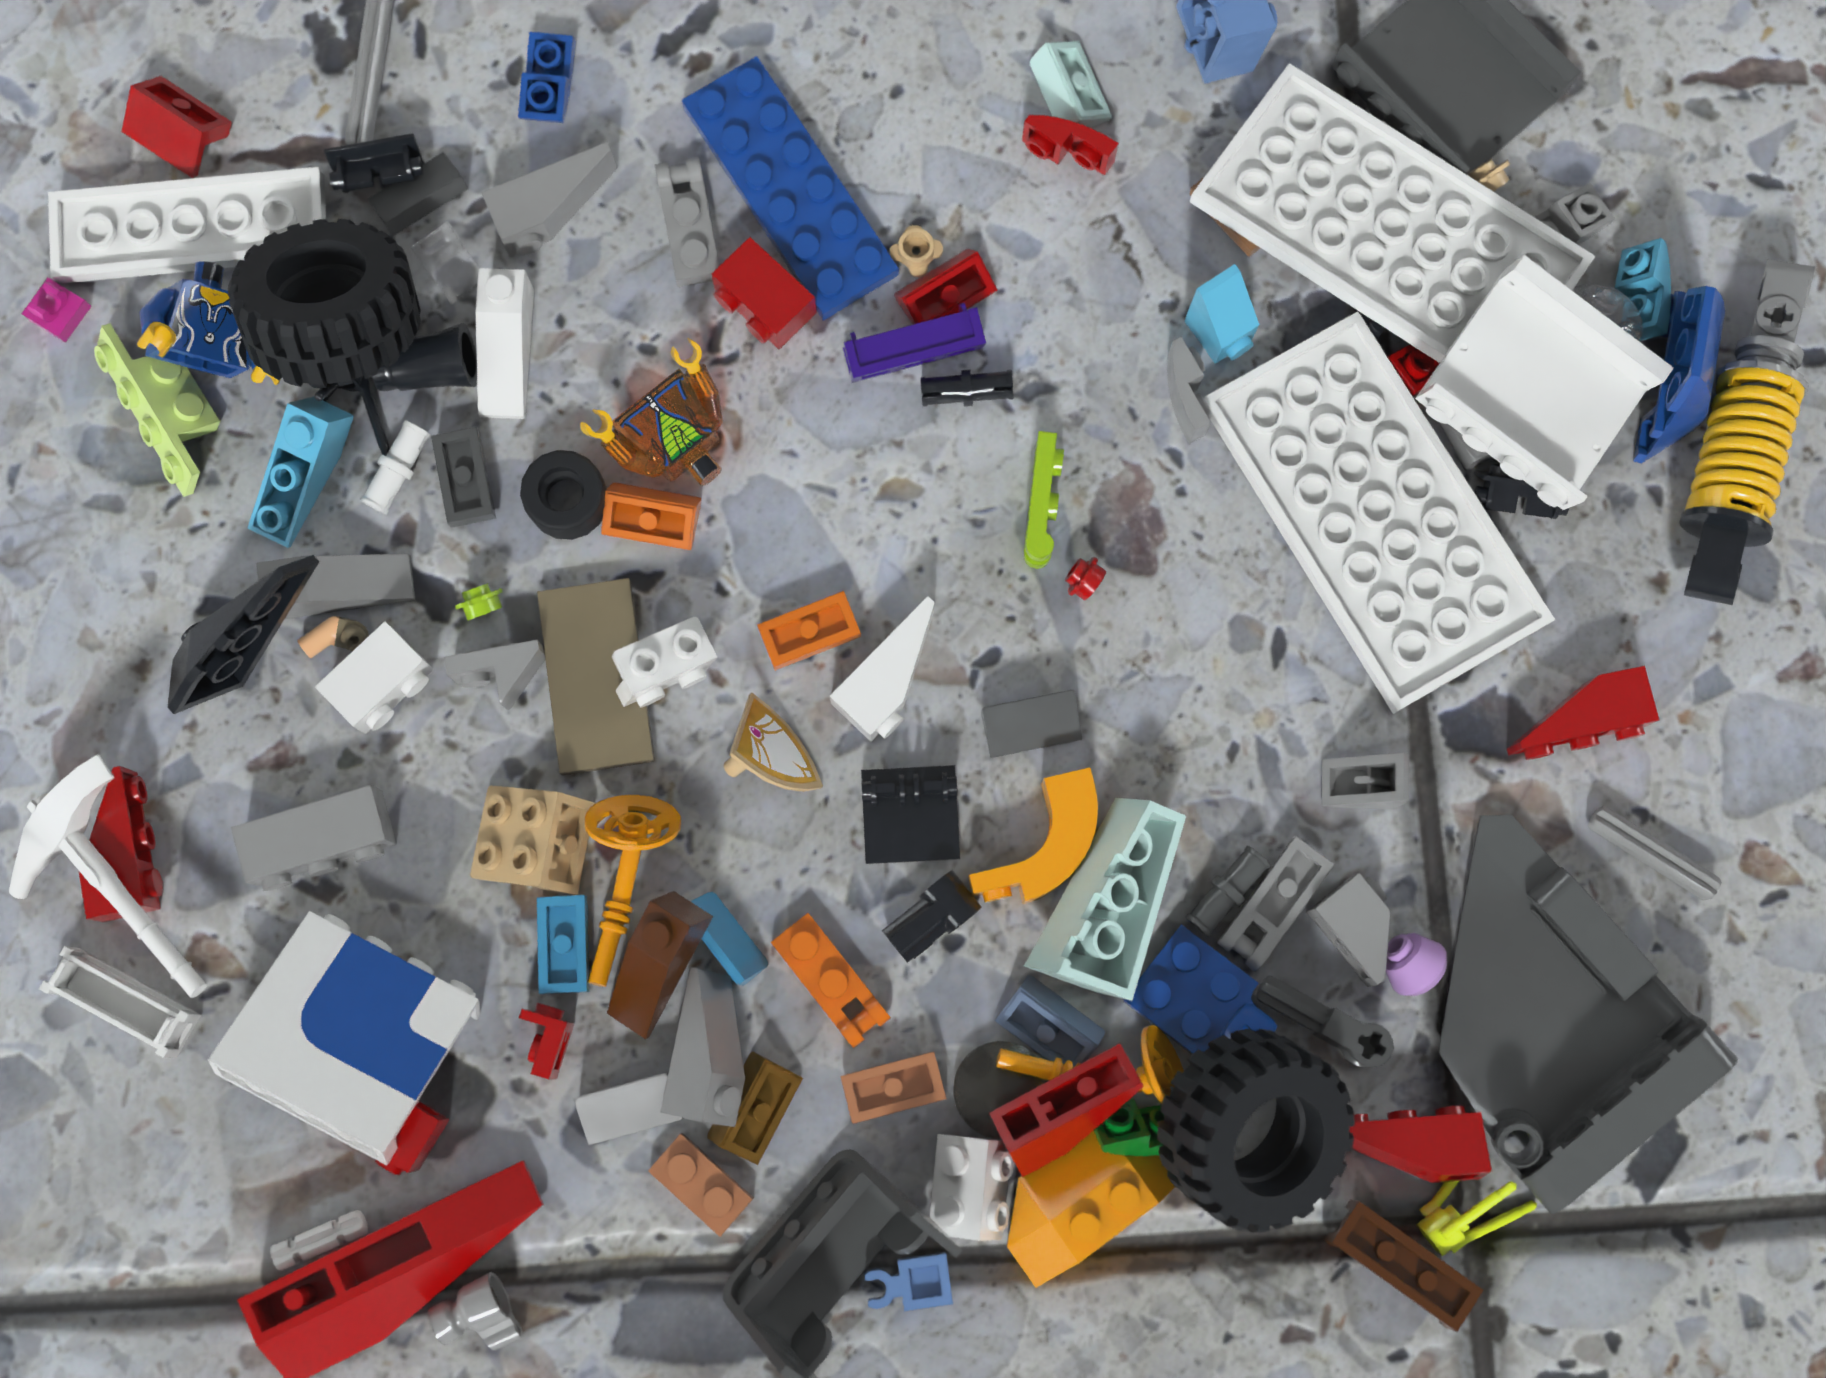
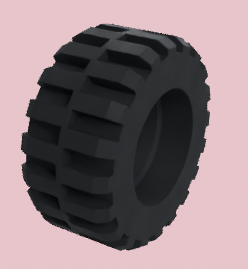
M326 219L313 220V224L300 226V223L288 226L287 231L277 234L274 232L264 237L263 244L260 246L254 244L246 252L244 260H239L228 285L229 303L250 359L256 366L262 368L263 372L277 380L283 378L286 383L299 387L303 383H309L313 388H327V384L338 383L339 386L353 384V379L362 376L367 379L376 375L380 367L384 365L390 367L400 356V351L405 353L408 350L421 323V309L407 256L403 248L396 243V240L382 230L378 231L374 226L363 222L360 225H355L353 221L348 219H338L337 222H327Z
M1250 1029L1237 1030L1231 1033V1039L1222 1035L1208 1042L1209 1049L1204 1052L1197 1050L1187 1059L1190 1064L1183 1073L1177 1071L1171 1081L1174 1088L1170 1096L1164 1095L1160 1112L1164 1114V1120L1158 1121L1157 1140L1164 1145L1159 1146V1156L1162 1166L1167 1169V1177L1173 1185L1214 1219L1237 1231L1248 1230L1250 1233H1263L1270 1231V1226L1277 1230L1292 1225V1218L1296 1216L1305 1218L1315 1210L1313 1205L1320 1198L1325 1200L1334 1190L1331 1187L1332 1182L1337 1175L1342 1177L1347 1163L1343 1161L1346 1151H1352L1354 1136L1349 1132V1128L1355 1126L1353 1107L1347 1104L1351 1099L1346 1084L1340 1080L1338 1072L1329 1063L1285 1036H1280L1273 1031L1259 1029L1254 1032ZM1276 1098L1275 1116L1268 1134L1254 1151L1235 1161L1236 1143L1244 1124L1259 1107Z

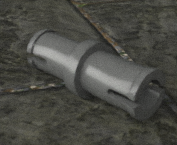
M1247 845L1243 853L1223 876L1216 875L1210 882L1213 887L1196 907L1185 916L1186 919L1204 935L1209 937L1215 927L1235 905L1240 907L1246 899L1243 895L1261 874L1271 866L1270 863L1256 850Z

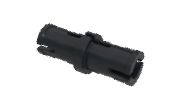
M961 370V375L920 377L923 407L963 402L964 407L973 406V401L1014 399L1012 370L971 374L970 370Z

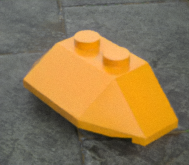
M1092 1131L1066 1155L1024 1177L1022 1175L1018 1177L1007 1248L1037 1288L1083 1261L1159 1204L1175 1186L1167 1177V1169L1162 1166L1160 1156H1125L1103 1152L1095 1132Z

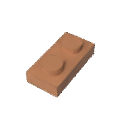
M934 1051L840 1076L852 1124L946 1099Z
M683 1133L674 1140L648 1170L650 1174L719 1237L723 1235L754 1199Z

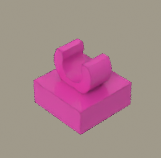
M47 278L21 314L29 321L66 343L92 306L83 298L52 279Z

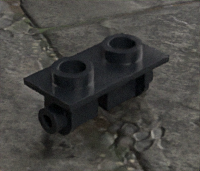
M414 133L324 149V154L332 170L329 173L332 189L334 191L342 190L344 194L349 193V191L374 187L373 177L380 176L382 184L387 185L409 180L416 181V176L424 174L422 165L425 162Z
M1490 464L1489 471H1474L1476 476L1484 480L1483 487L1476 486L1474 493L1485 510L1515 513L1519 496L1525 497L1522 512L1524 515L1557 519L1559 515L1566 516L1568 514L1569 508L1562 510L1558 506L1552 507L1538 497L1536 489L1524 480H1517L1507 475L1500 468V464Z

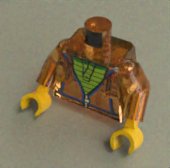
M687 338L693 348V354L689 359L681 360L674 346L671 348V356L675 362L687 369L685 375L680 369H677L613 421L605 411L592 409L601 418L602 424L600 429L594 432L585 422L580 423V428L587 436L600 438L601 446L627 471L650 478L662 475L667 480L674 481L688 470L701 486H705L713 481L722 471L720 465L709 452L720 443L717 431L723 423L720 393L707 367L704 364H699L702 356L701 348L694 340Z

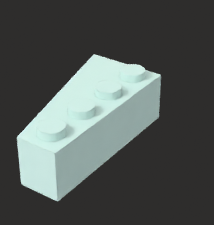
M1115 798L1094 836L1085 858L1076 869L1024 967L1099 994L1132 1001L1186 815L1151 800Z

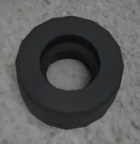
M556 450L541 455L529 465L521 481L520 497L524 510L541 532L556 539L573 540L588 535L600 525L603 519L605 491L607 488L602 475L589 458L574 451ZM565 479L576 481L582 489L580 502L572 509L566 511L553 509L547 500L550 488L557 482Z

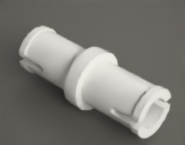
M406 420L403 422V426L387 455H381L377 461L380 467L364 496L359 500L387 515L388 509L405 479L410 481L414 472L411 471V468L426 441L431 437V434Z

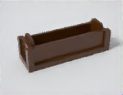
M1350 1199L1345 1207L1349 1210L1335 1233L1329 1232L1324 1241L1331 1246L1341 1249L1437 1318L1439 1320L1438 1323L1442 1326L1458 1332L1484 1290L1360 1201Z

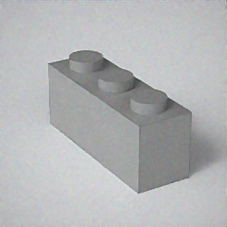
M372 785L231 827L245 883L262 886L264 891L292 884V876L308 871L310 877L334 872L339 869L337 862L354 857L356 862L377 859L385 855L383 848L397 844L383 791Z

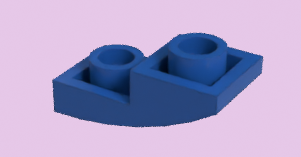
M529 32L526 73L522 72L519 119L564 123L576 48L574 36Z

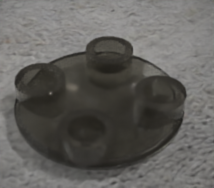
M1008 1041L989 1042L971 1051L961 1062L954 1079V1101L962 1119L979 1134L994 1139L1002 1138L989 1113L1049 1081L996 1067L1000 1048L1037 1057L1022 1045Z

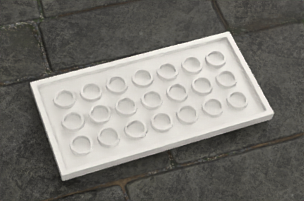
M1290 63L1194 190L1190 199V203L1439 363L1504 269L1523 255H1526L1571 290L1574 289L1595 258V255Z
M1358 311L1204 397L1211 411V422L1393 714L1555 621L1550 610Z

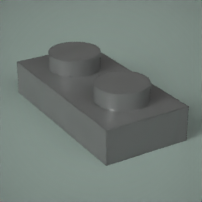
M471 427L431 436L447 524L453 528L496 519L483 445L478 428Z

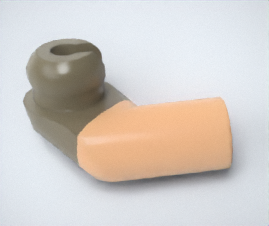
M332 616L303 635L297 642L310 658H313L330 645L353 651L369 636V632L359 621Z

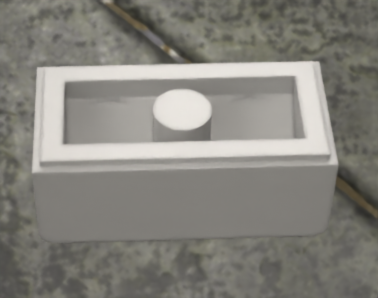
M669 1072L575 1097L576 1109L588 1145L682 1120L683 1118L660 1113Z

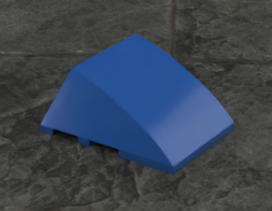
M1702 286L1688 289L1687 292L1675 291L1674 294H1671L1667 334L1660 336L1668 338L1664 361L1674 368L1665 382L1660 384L1656 406L1640 419L1633 462L1642 464L1697 429L1708 415L1725 317V305L1722 295L1714 287Z

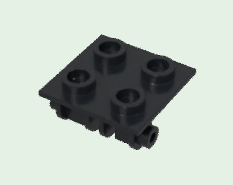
M955 765L861 770L866 864L960 859Z

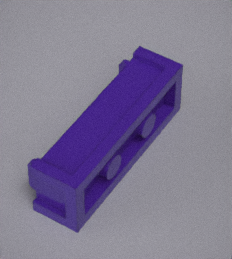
M961 303L959 305V313L860 339H856L855 332H851L849 334L850 341L844 342L842 349L851 382L855 383L980 350L985 346L986 339L977 307L967 310L966 304Z

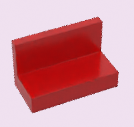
M158 76L130 85L121 132L189 177L194 178L199 174L205 145L229 137L232 121L163 76Z

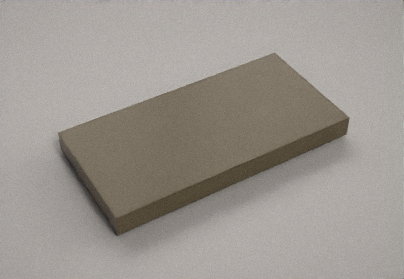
M625 578L537 591L559 773L564 776L655 762L648 705L640 708L636 701L623 707L615 691L623 679L612 659V654L620 648L639 641L631 580Z

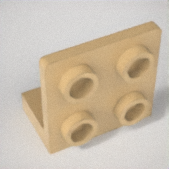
M489 786L470 872L471 878L532 886L562 894L578 895L589 834L585 829V815L595 802L556 791Z

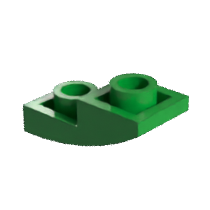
M1130 1098L1094 1130L1102 1151L1125 1156H1159V1146L1164 1145L1157 1140L1158 1121L1164 1120V1114L1160 1112L1161 1104L1139 1109L1135 1099Z

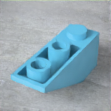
M314 396L287 403L247 529L287 548L292 546L341 457L354 415L323 400L317 401Z

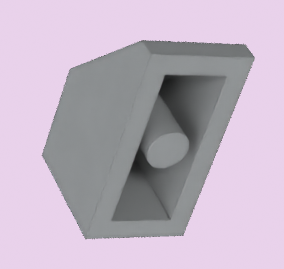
M1358 873L1336 887L1310 908L1307 914L1363 983L1370 987L1377 986L1385 980L1391 911L1384 903L1387 896L1378 883L1371 877L1364 879Z

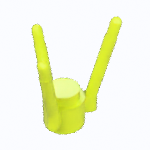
M1459 1181L1444 1182L1432 1200L1419 1209L1425 1218L1416 1225L1432 1247L1443 1257L1450 1250L1455 1254L1467 1243L1535 1210L1537 1203L1533 1200L1528 1201L1470 1229L1468 1224L1515 1191L1517 1188L1516 1183L1513 1181L1508 1182L1460 1215L1451 1204L1445 1209L1441 1208L1447 1197L1459 1183Z

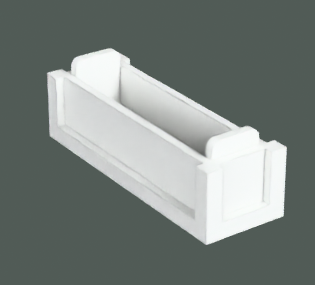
M63 947L59 954L63 956L50 980L43 981L39 990L46 994L60 995L153 1046L157 1049L155 1054L163 1058L178 1057L201 1014L80 948Z

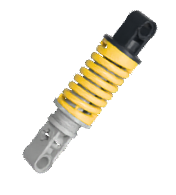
M1767 259L1757 299L1759 304L1751 336L1742 338L1737 342L1734 351L1736 361L1729 362L1717 370L1715 377L1717 382L1715 387L1716 396L1711 403V413L1707 419V430L1703 435V446L1699 451V462L1695 467V478L1690 487L1692 494L1687 499L1685 511L1681 513L1679 520L1680 526L1686 532L1700 538L1697 553L1693 555L1684 596L1733 605L1743 565L1740 563L1744 547L1762 546L1772 540L1774 530L1769 518L1776 513L1777 508L1774 500L1781 493L1779 483L1784 479L1785 471L1783 467L1789 460L1787 450L1793 443L1791 434L1796 430V418L1800 415V405L1809 388V383L1805 381L1804 376L1796 371L1802 364L1804 352L1801 347L1795 344L1803 307H1806L1816 266ZM1778 322L1781 323L1780 328H1775L1771 326V323Z

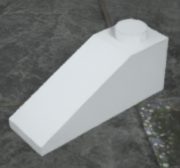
M479 268L475 313L478 415L480 418L525 419L534 288L525 270Z
M929 596L830 695L831 704L870 742L879 734L884 739L888 737L904 719L899 713L904 709L934 614L935 602Z

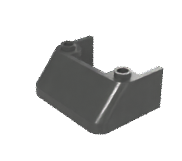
M846 1149L835 1154L731 1274L724 1287L723 1299L728 1309L785 1378H817L814 1371L827 1358L832 1344L831 1331L822 1321L823 1318L885 1245L899 1255H906L918 1249L930 1236L956 1258L962 1252V1249L922 1209L856 1151Z

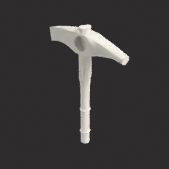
M98 754L79 765L48 794L40 795L36 799L31 800L27 805L32 815L23 828L9 893L18 899L27 898L37 876L55 857L64 852L86 880L114 906L138 935L137 939L142 940L171 974V979H175L189 997L194 998L206 989L207 984L192 968V963L186 961L158 928V923H154L117 877L115 870L83 834L87 829L90 810L96 796L106 784L115 778Z

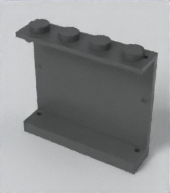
M1407 0L1352 48L1344 43L1340 47L1331 67L1337 73L1336 76L1341 84L1348 89H1353L1366 102L1369 112L1374 117L1384 120L1390 127L1466 175L1493 158L1563 97L1581 73L1509 0Z

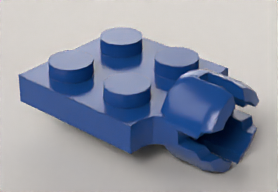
M1182 924L1139 978L1133 1000L1123 999L1124 1003L1151 1024L1160 1028L1165 1035L1191 1055L1197 1050L1206 1051L1209 1049L1208 1042L1222 1035L1231 1039V1033L1237 1030L1250 1029L1254 1032L1259 1029L1276 1032L1277 1029L1274 1019L1256 1007L1251 999L1259 983Z

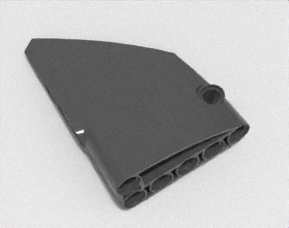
M1483 815L1479 817L1446 999L1439 1054L1474 1111L1482 1113L1484 1127L1491 1137V1143L1495 1151L1549 1213L1554 1214L1575 1201L1726 1075L1737 1063L1738 1058L1703 1019L1692 1015L1656 976L1658 973L1656 968L1575 878L1552 860L1513 815ZM1516 1130L1526 1131L1529 1140L1525 1149L1519 1153L1507 1152L1504 1143L1508 1134Z

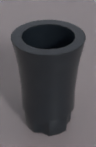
M464 323L439 332L414 337L408 350L405 353L399 352L400 356L390 367L385 365L380 367L378 373L372 376L374 385L379 391L395 389L407 391L447 386L476 387L477 355L470 331Z

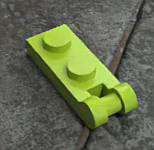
M1044 431L1038 432L1023 554L1026 564L1034 569H1041L1049 563L1054 548V541L1046 532L1047 520L1056 521L1059 493L1051 492L1052 476L1061 477L1064 449L1056 448L1057 433Z

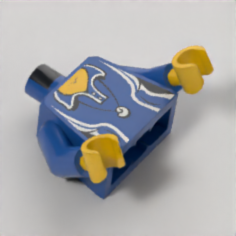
M206 261L196 262L193 280L181 279L168 288L160 289L141 308L139 316L142 336L139 338L137 346L142 349L146 348L145 356L229 379L249 370L250 365L254 369L251 374L253 382L262 383L265 376L268 375L272 378L273 384H279L280 380L263 372L262 368L256 366L248 355L229 303L228 291L221 289L224 268L221 265Z

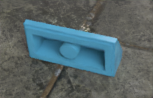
M708 892L690 901L713 916L702 937V941L737 985L744 986L769 965L768 960L714 892Z

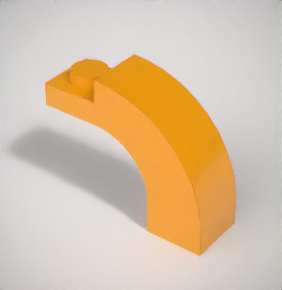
M1090 767L1043 779L1041 787L1049 816V830L1044 845L1037 853L1022 862L969 874L968 882L971 894L974 897L983 895L984 902L996 901L1011 897V888L1018 886L1022 904H1026L1046 896L1070 877L1085 858L1091 846L1097 825V794Z

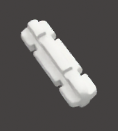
M355 1210L338 1217V1222L335 1219L296 1235L295 1240L290 1238L273 1245L270 1248V1255L276 1269H287L299 1264L301 1259L305 1261L343 1245L344 1240L349 1242L368 1233V1225L365 1216L361 1210Z

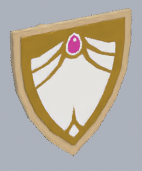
M751 692L748 695L729 753L731 758L724 762L725 772L731 777H737L747 769L762 780L787 790L805 792L821 789L823 784L817 769L801 740L785 720Z

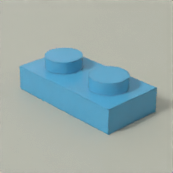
M587 896L537 897L539 994L590 992V983H588L589 939Z

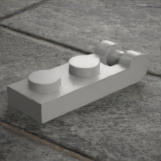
M699 157L686 159V164L670 167L668 162L655 164L677 286L682 287L713 281L711 273L720 265ZM690 182L691 192L674 194V184Z
M1293 837L1239 913L1222 933L1217 944L1228 952L1233 949L1245 958L1244 964L1257 972L1335 864L1299 837ZM1251 923L1265 933L1257 944L1243 934Z

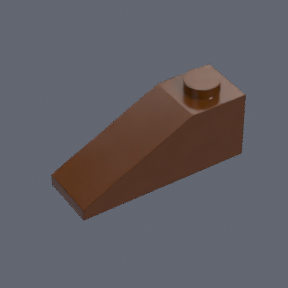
M675 891L650 900L628 942L607 1014L644 1039L649 1038L713 916Z

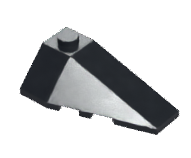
M314 555L280 566L210 616L190 626L181 637L182 644L172 660L167 708L173 714H176L243 687L320 561Z

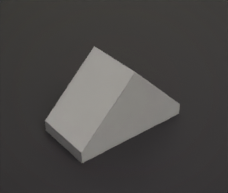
M1408 753L1322 759V806L1393 810L1409 802Z

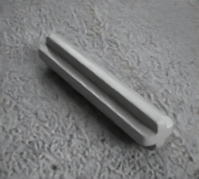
M1602 806L1590 818L1588 827L1592 831L1701 900H1711L1719 890L1722 883L1719 877L1610 808Z

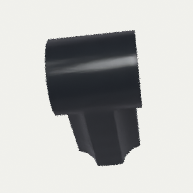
M953 870L925 890L919 896L921 900L882 930L907 963L929 948L946 932L948 934L952 933L982 908Z

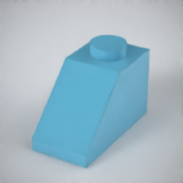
M1235 264L1196 289L1185 318V323L1215 364L1227 356L1231 360H1235L1246 353L1254 345L1252 339L1259 327V322L1242 274Z

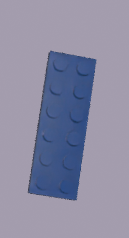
M757 56L681 100L683 109L795 279L815 296L816 310L823 321L899 276L898 266Z

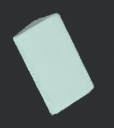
M1079 41L1045 43L1031 58V69L1052 117L1070 120L1090 128L1105 123L1112 118Z

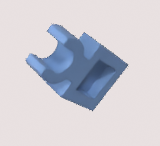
M946 1252L897 1259L899 1274L891 1275L888 1271L881 1268L870 1269L864 1274L865 1281L878 1279L884 1282L886 1286L884 1295L868 1299V1307L884 1308L896 1297H902L904 1311L953 1304Z

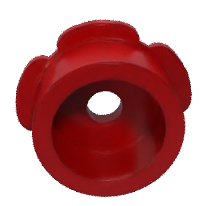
M1092 557L1087 562L1080 558L1071 567L1065 577V581L1070 584L1068 587V594L1070 596L1076 594L1085 601L1098 588L1106 575V570L1097 564L1098 559L1096 557Z

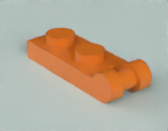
M809 913L771 942L853 1049L865 1040L862 1035L873 1026L878 1024L881 1027L891 1019ZM857 997L865 1009L849 1020L842 1009Z

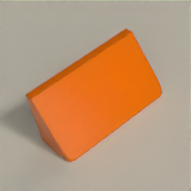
M612 483L605 491L601 534L691 550L702 499L700 497Z

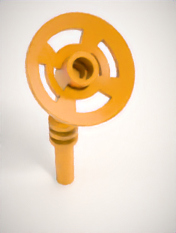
M645 795L614 796L597 802L585 815V829L591 838L605 846L622 850L612 899L606 901L605 907L608 908V911H603L602 917L606 920L599 923V927L603 930L588 978V983L606 987L622 934L627 933L628 929L624 927V924L630 923V918L627 914L633 912L630 901L641 851L665 845L672 841L680 832L681 816L672 805L658 798ZM628 811L646 812L657 817L651 821L644 814ZM609 815L612 816L606 821L604 829L597 828L602 819ZM616 826H618V832L612 831ZM669 828L667 833L661 837L662 830Z
M1149 1025L1141 1033L1140 1049L1143 1065L1137 1067L1136 1072L1144 1087L1137 1093L1144 1092L1146 1095L1154 1093L1160 1104H1162L1164 1095L1170 1096V1087L1173 1086L1174 1088L1171 1081L1177 1071L1183 1073L1184 1069L1173 1045L1164 1032L1155 1025ZM1000 1048L996 1061V1067L1049 1081L1074 1068L1073 1062L1070 1060H1066L1063 1064L1062 1058L1056 1057L1054 1061L1003 1048Z

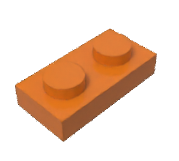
M844 591L757 624L774 670L861 637V632Z

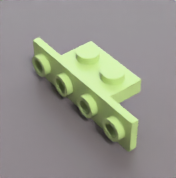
M110 323L102 325L98 344L94 348L95 358L100 369L105 373L109 372L117 385L116 390L121 404L125 409L132 410L139 422V431L142 439L149 447L153 446L159 455L166 479L171 484H176L184 497L193 494L200 471L182 442L217 431L220 423L218 417L187 367L147 356L132 360Z

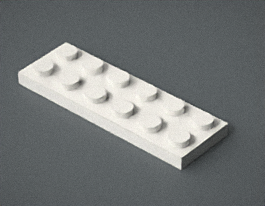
M319 167L48 192L51 278L58 284L188 272L194 271L195 263L200 261L216 263L223 268L236 267L239 260H244L246 252L254 244L257 246L263 244L264 237L274 232L277 234L283 233L291 225L300 223V226L313 224V220L326 219L324 174Z

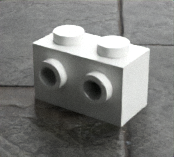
M384 621L323 678L315 688L354 728L366 734L370 729L376 731L384 726L394 714L392 709L405 696L411 698L419 693L428 683L429 678L427 676L434 669L392 626Z

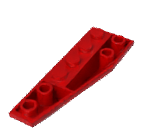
M522 1160L237 1299L256 1346L284 1378H308L386 1339L540 1209L544 1203L525 1161Z

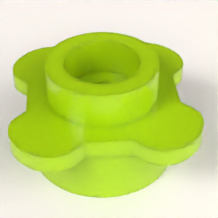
M486 583L462 592L464 602L455 605L456 610L463 609L467 621L502 608L498 594L503 592L502 588L491 591L489 584Z

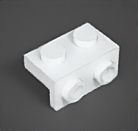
M691 617L614 651L612 659L623 679L615 691L623 707L636 701L640 708L645 707L665 696L663 689L679 683L681 688L684 689L707 677L705 671L718 657L699 619Z
M948 1134L937 1135L930 1218L949 1237L976 1241L1002 1240L1004 1229L1009 1220V1208L1006 1198L1008 1180L1013 1172V1159L1003 1140Z

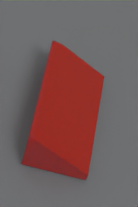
M966 249L931 270L925 276L918 278L894 293V296L911 323L917 324L959 313V305L961 303H965L966 308L969 309L998 290L978 251Z

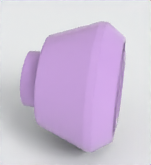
M1416 933L1400 934L1388 942L1386 974L1396 993L1405 996H1418L1432 989L1441 980L1447 968V953L1440 943Z

